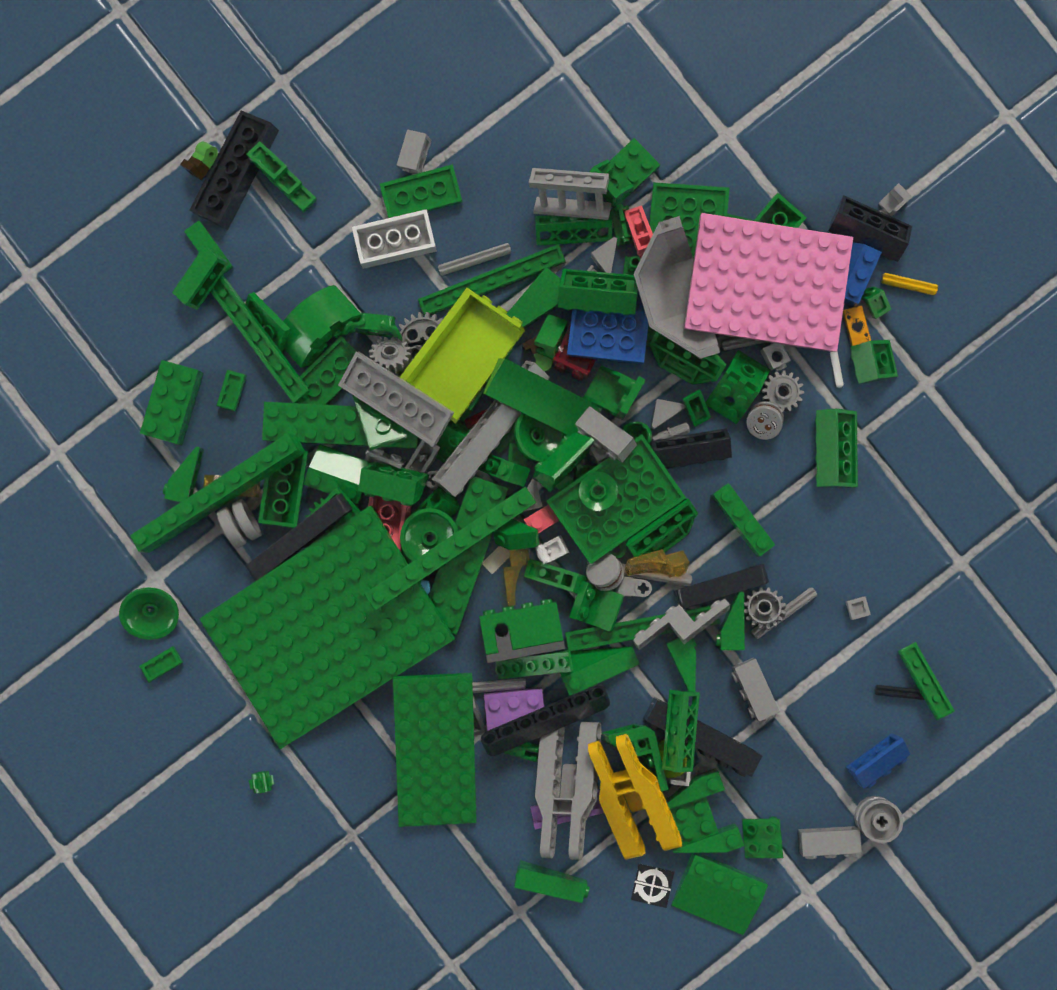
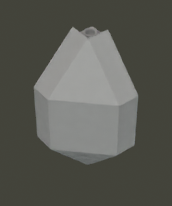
M680 216L658 223L634 272V277L649 326L697 357L704 358L720 353L715 334L684 329L694 259Z

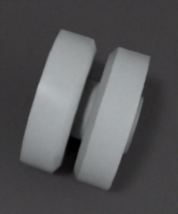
M243 499L232 503V510L224 507L217 511L219 523L225 535L236 549L244 546L247 538L255 540L262 536L255 516Z
M866 797L859 802L855 809L854 819L857 828L873 842H891L902 831V813L896 805L884 797Z

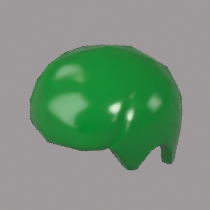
M630 422L624 425L622 429L634 439L642 434L649 444L652 441V431L643 422Z

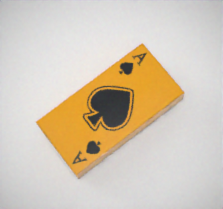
M862 305L843 310V317L851 346L871 341Z

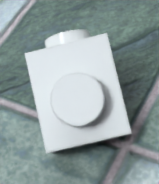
M561 535L536 547L537 557L543 564L550 563L570 553Z

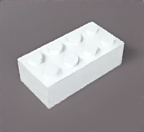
M427 209L352 227L360 264L363 269L437 252Z

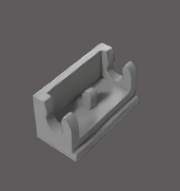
M407 130L396 166L402 168L404 172L412 174L422 173L432 141L425 133Z

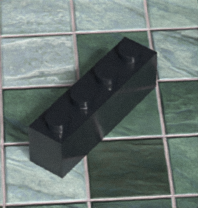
M727 428L651 441L653 451L666 469L732 458L731 438Z

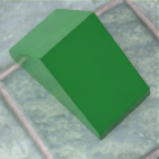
M700 389L680 401V403L685 405L684 410L694 427L711 418Z

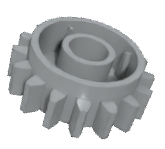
M384 337L383 342L377 340V345L372 344V350H369V358L393 374L404 371L406 366L408 367L409 361H412L411 347H408L407 342L402 343L399 339L396 341L394 337L391 340Z
M783 370L781 375H779L776 371L774 378L769 375L767 377L769 382L765 381L763 384L765 389H762L761 392L765 393V396L762 400L776 404L782 413L784 409L790 412L791 406L797 408L796 402L803 400L799 397V395L804 394V391L800 390L803 383L798 384L799 377L792 378V372L786 375V371ZM779 387L786 390L785 397L779 395Z
M761 587L759 592L753 590L752 597L749 595L746 597L749 602H744V607L748 608L744 610V614H749L746 618L747 622L752 620V627L758 624L759 630H762L763 626L770 630V625L776 628V621H783L780 615L786 614V611L781 610L786 607V603H781L783 597H777V591L772 593L770 588L763 591ZM761 605H768L770 610L763 613L759 608Z

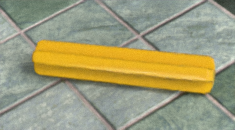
M884 273L881 279L882 284L935 295L938 291L937 284Z

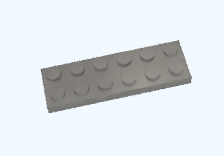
M360 352L354 354L338 385L431 446H436L454 414L453 411Z

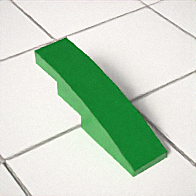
M260 141L246 154L261 172L303 213L317 201L316 197L302 185V182L288 170V167Z

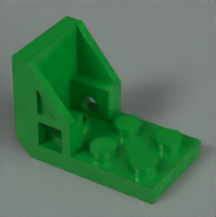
M633 138L610 161L607 159L595 165L589 172L609 174V183L603 198L615 208L616 205L621 204L660 167V164Z
M601 365L583 398L602 407L603 411L615 418L623 420L642 388L645 379L639 376L637 380H634Z
M635 723L601 732V741L617 748L616 736L627 734L637 757L641 756L642 765L656 776L661 792L668 790L655 731L647 726Z

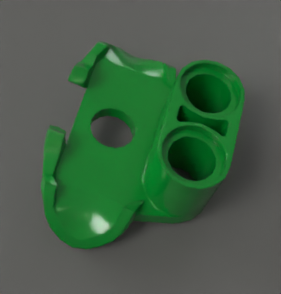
M361 313L359 321H350L343 331L344 335L357 332L363 335L395 337L400 341L403 340L399 329L395 325L396 318L388 315Z

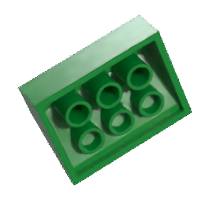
M691 853L671 906L744 935L762 902L768 884L761 878L700 853Z

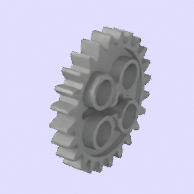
M418 312V318L412 314L411 321L405 318L406 325L399 324L402 329L400 331L403 338L402 343H422L423 339L427 341L429 339V329H436L443 318L437 321V315L434 314L430 318V313L426 312L425 317H423L421 312ZM416 330L418 333V337L415 340H411L409 337L410 332ZM417 345V346L411 347V356H412V352H413L415 349H419V350H420L423 346Z

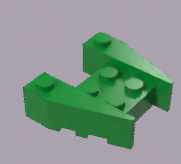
M716 768L697 774L689 782V786L680 787L678 791L669 798H666L682 839V847L672 849L673 853H726L744 847L741 834L735 823L717 829L706 796L725 790L719 771Z

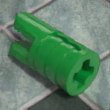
M527 742L504 752V754L538 762V755L528 751L539 752V745Z

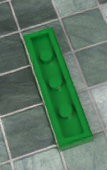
M915 642L897 651L936 721L955 712L917 643Z

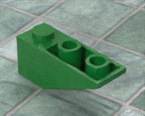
M489 454L486 462L477 469L522 487L525 486L530 472V468Z

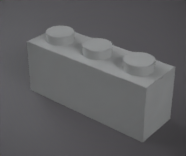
M589 407L575 423L578 428L577 433L593 438L595 440L593 445L599 450L603 448L607 451L606 454L614 461L618 459L620 462H623L637 446L632 436L592 407Z
M755 658L748 659L732 667L734 670L731 673L735 683L739 682L742 688L739 692L743 700L748 701L750 707L747 709L752 719L755 718L760 722L780 713Z
M856 826L798 829L799 853L806 859H816L817 856L825 855V858H836V855L844 854L845 857H855L856 854L862 853L860 829Z

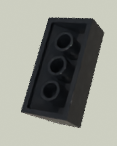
M843 195L828 231L832 232V234L853 237V243L865 244L882 252L881 255L886 259L898 262L909 245L912 226Z

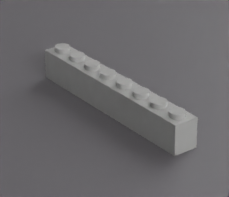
M525 361L521 366L547 380L550 378L535 362ZM494 400L432 480L447 494L454 497L460 494L467 481L474 477L478 467L486 462L490 452L499 445L501 438L511 430V426L521 413Z

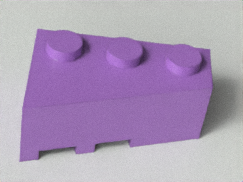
M542 687L485 693L487 730L544 707Z

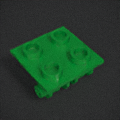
M775 816L769 817V819H742L745 858H784L780 819H777Z

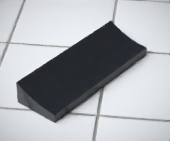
M241 110L189 211L228 230L259 171V168L246 154L259 141L270 149L279 130L271 122Z

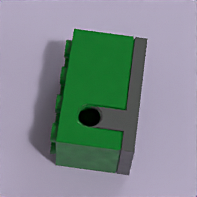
M552 599L540 600L541 604L533 605V602L521 604L522 608L514 609L513 605L502 607L501 612H495V609L483 611V615H480L479 618L487 662L491 663L565 649L557 602H552ZM498 624H505L508 627L506 635H499L496 632Z

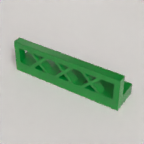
M611 212L608 220L555 215L535 216L537 245L604 242L612 239ZM600 228H608V235L600 236L596 232ZM581 229H587L590 232L585 237L577 234ZM562 230H568L571 233L567 238H562L558 235ZM548 231L552 234L548 239H540V232Z
M669 689L662 769L693 772L700 692ZM689 696H692V704H691V706L689 707V705H688ZM688 717H690V724L687 727L686 722ZM688 737V744L685 746V739ZM686 757V767H682L683 759Z

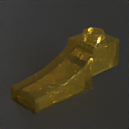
M528 549L509 550L511 567L503 568L508 606L516 605V583L522 566L526 565V561H530Z
M663 549L628 559L625 571L628 576L640 573H660L668 575L669 578L674 576L680 577L687 572L690 562L683 550L665 555Z

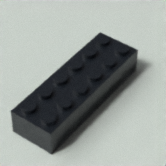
M656 697L653 698L644 715L647 721L646 724L657 731L661 728L664 730L663 733H665L668 704ZM688 717L686 722L687 727L690 724V717ZM697 720L695 747L698 748L697 751L709 759L711 756L715 757V761L726 768L729 765L732 766V770L743 777L746 774L752 777L762 755L756 750ZM688 737L685 739V746L688 744Z

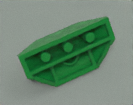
M657 331L649 344L659 367L690 384L716 382L726 367L725 362L718 354L699 358Z
M688 498L684 499L629 537L626 546L636 560L641 558H658L689 534L698 512Z

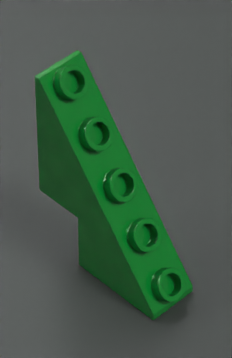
M567 649L496 661L495 671L499 679L571 672L573 671L570 650Z

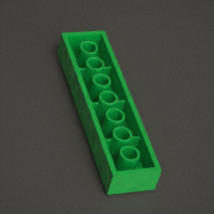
M264 402L263 441L275 442L289 433L297 436L300 443L369 447L356 406ZM405 429L408 440L384 447L417 449L419 437Z
M475 476L471 478L455 522L458 531L503 502L509 489ZM494 532L438 569L429 598L453 634L457 635Z

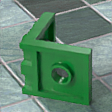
M738 350L726 372L706 400V405L737 424L759 394L770 369ZM726 397H732L735 402H729Z

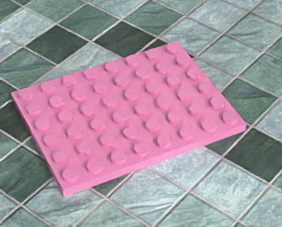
M701 213L684 329L837 352L853 237Z

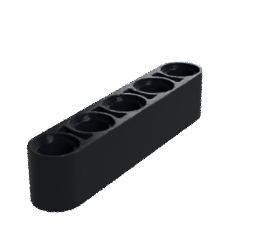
M760 564L675 590L674 593L678 605L684 609L769 583L764 564Z

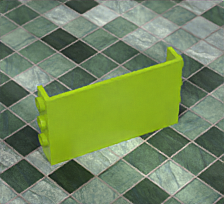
M466 288L400 378L453 411L454 414L450 420L456 424L491 377L498 358H505L525 332L522 327V321L515 316L511 318L506 315L508 312L498 305L497 308L493 306L492 301L486 296L480 297L469 288Z

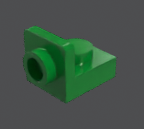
M870 287L864 291L861 300L866 302L872 318L877 319L892 310L884 290Z

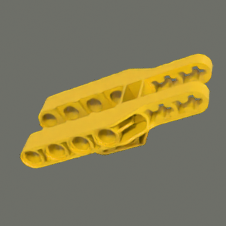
M627 734L616 736V745L626 770L615 773L600 741L589 743L588 752L601 781L599 802L624 859L640 857L646 853L644 842L631 812L645 809L649 816V824L653 826L656 840L660 842L662 849L666 851L682 847L680 832L664 794L660 790L659 782L656 776L639 762Z

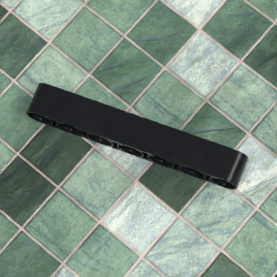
M342 493L336 495L245 567L253 579L257 581L290 559L353 510Z
M594 685L490 729L481 735V743L489 756H497L603 711L610 705L606 688L603 685Z

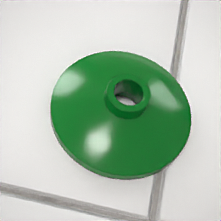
M592 472L581 481L579 497L587 508L602 511L611 507L616 501L618 487L615 480L607 473ZM596 487L601 488L599 495L594 493Z

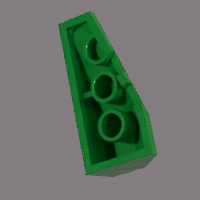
M632 646L570 651L573 671L560 674L569 696L631 669L640 663Z

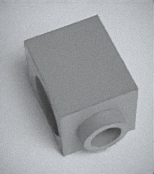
M773 343L760 351L770 371L776 369L779 372L787 367L786 364L791 361L783 344ZM773 353L779 354L780 362L773 361Z

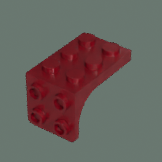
M570 323L556 355L553 357L552 365L555 366V370L561 373H565V371L571 373V377L576 380H587L596 359L567 356Z

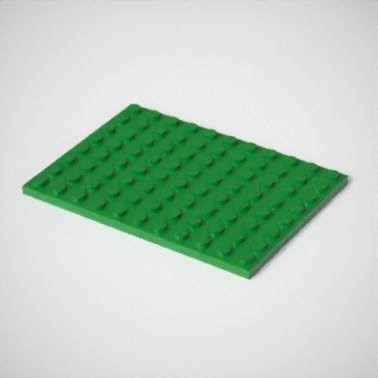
M372 506L353 516L199 618L280 749L393 679V676H398L455 640L420 582H417L376 611H374L364 596V593L408 565Z

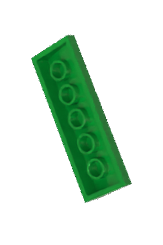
M498 358L483 392L484 395L569 436L574 432H578L575 423L589 407H592L598 413L603 409L505 358Z

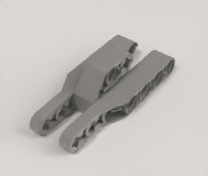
M581 722L579 737H577L579 742L578 756L575 759L577 764H564L563 768L562 757L565 728H560L540 737L535 798L543 817L540 855L542 858L554 857L558 816L571 817L569 858L581 860L583 857L586 820L597 802L598 774L590 758L588 744L595 741H600L601 743L602 729L600 722Z

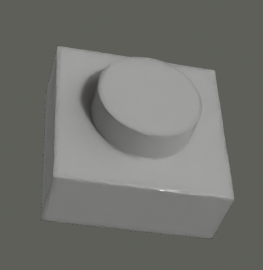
M866 596L845 601L850 620L871 615Z

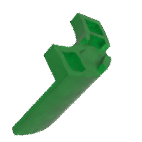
M332 285L323 288L303 300L283 321L290 328L284 349L300 368L312 365L328 346L326 342L333 336L337 338L342 335L346 325L350 321L358 322L362 314L337 286Z

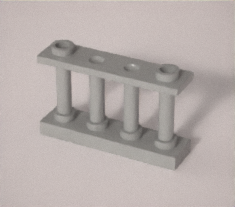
M532 168L529 188H538L539 197L536 198L533 213L608 220L612 205L611 203L603 202V194H606L609 174ZM546 189L557 190L558 198H547ZM565 191H575L577 200L566 199ZM584 192L595 193L596 201H585Z

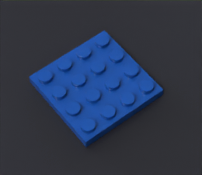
M639 290L635 315H622L621 313L613 312L603 313L601 311L586 312L580 309H573L567 356L644 364L649 323Z

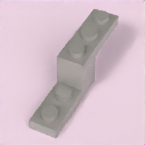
M723 599L721 602L717 600L710 606L711 609L708 612L700 613L695 618V622L680 605L672 606L665 612V616L661 619L656 618L650 623L651 627L645 631H639L634 636V645L638 650L642 649L669 627L682 643L686 644L730 609V604L726 599Z

